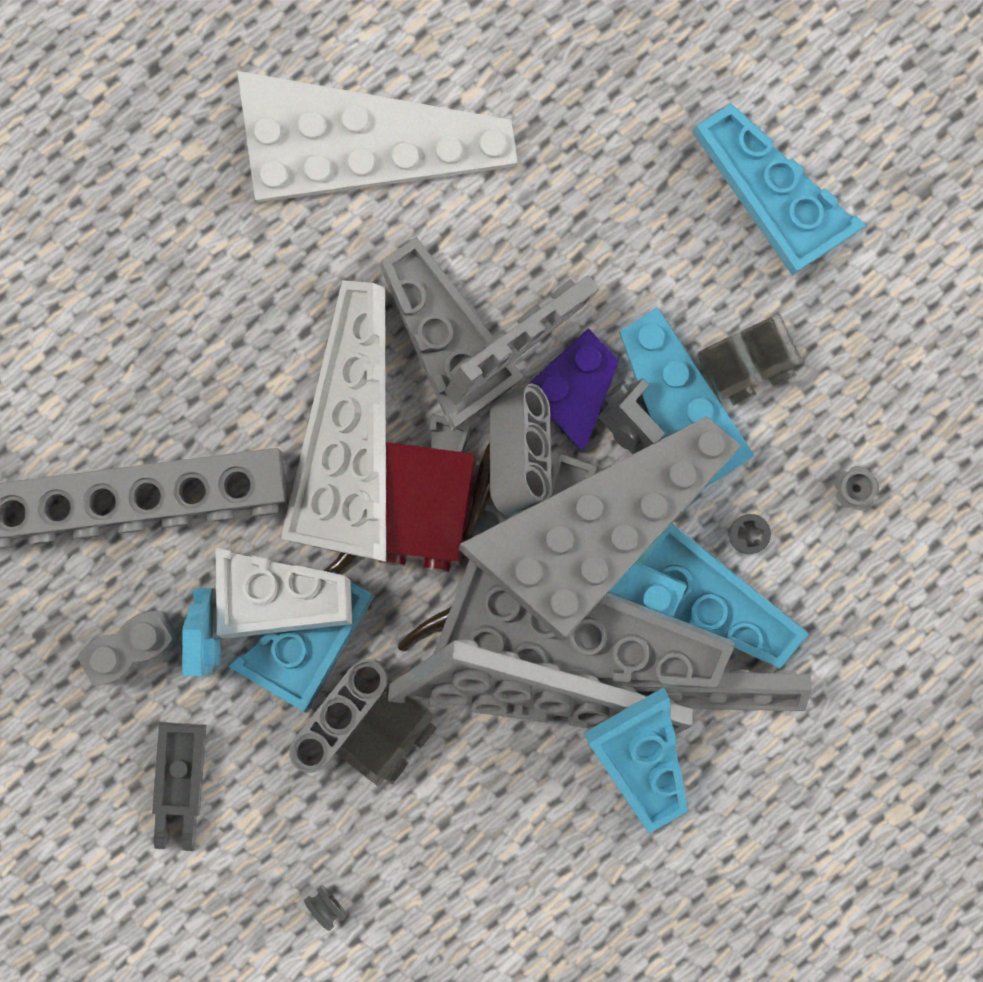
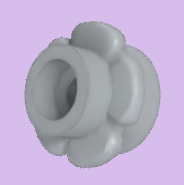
M861 466L851 467L848 472L842 471L835 481V488L838 489L836 498L846 508L866 509L873 504V498L879 492L877 479L870 474L868 469ZM854 484H858L860 486V491L858 493H855L852 490Z

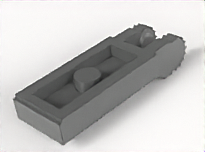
M159 722L152 814H155V849H165L169 841V815H183L182 850H194L197 816L200 815L207 724Z

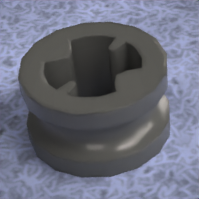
M742 515L734 520L730 526V543L740 553L748 555L758 553L765 549L770 542V526L759 515ZM744 522H753V528L761 530V540H754L756 544L754 547H748L746 539L738 538V529H745Z
M321 885L317 888L318 894L315 897L307 896L304 899V903L322 927L330 931L334 928V920H343L347 917V914L331 892Z

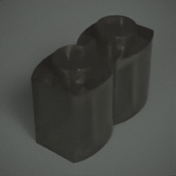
M780 314L699 351L696 355L708 383L719 402L722 403L730 400L732 406L756 396L757 393L754 387L770 381L772 387H775L796 377L794 368L803 362Z
M389 687L336 753L377 787L385 779L393 784L409 764V762L402 758L413 743L421 749L437 729L431 723L432 719L436 716L434 711L415 696H406L404 703L388 701Z

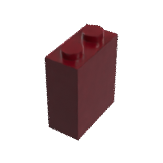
M386 442V562L378 560L379 563L405 566L406 559L424 561L423 569L438 572H450L451 565L463 566L464 554L459 550L461 543L466 541L464 532L471 511L478 463L474 453Z

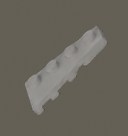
M417 237L381 261L379 267L451 431H454L523 380L524 376L516 365L511 362L455 405L445 393L452 380L449 373L466 358H472L484 349L483 347L493 338L492 334Z
M589 275L576 284L571 279L565 282L551 295L553 299L542 308L539 305L534 306L517 321L519 325L507 333L503 330L493 337L483 347L484 349L481 352L459 363L449 373L452 380L445 393L455 405L460 403L588 304L599 290V287Z

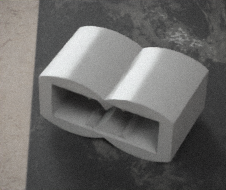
M148 611L129 619L119 629L117 634L105 635L90 642L81 650L77 659L92 685L111 684L128 677L137 669L141 662L155 660L164 656L175 647L180 638L165 612Z

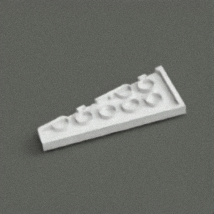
M237 71L256 203L518 166L512 120Z
M342 280L281 539L386 562L385 287L370 282Z

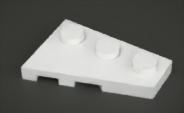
M215 548L217 635L223 639L352 624L351 580L346 576L298 565L291 566L273 562L266 558L250 557L236 554L229 550Z

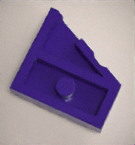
M589 328L528 383L535 384L543 390L550 406V419L581 452L587 447L619 362Z

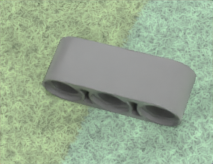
M532 383L495 399L490 406V492L496 508L507 516L530 508L551 496L550 406L543 390Z
M370 659L356 662L294 738L290 746L289 756L297 769L302 772L313 773L327 765L379 700L389 682L387 669L380 662ZM363 667H372L379 673L380 685L374 692H364L356 684V675ZM334 703H343L350 708L352 720L347 727L337 728L329 722L328 710ZM305 739H315L322 745L324 752L320 762L308 763L301 757L300 746Z

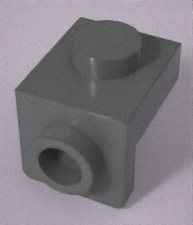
M644 378L630 385L625 381L617 385L606 396L605 400L609 405L598 416L603 424L613 433L615 441L624 449L629 450L632 455L660 441L665 435V432L636 402L637 398L649 386Z

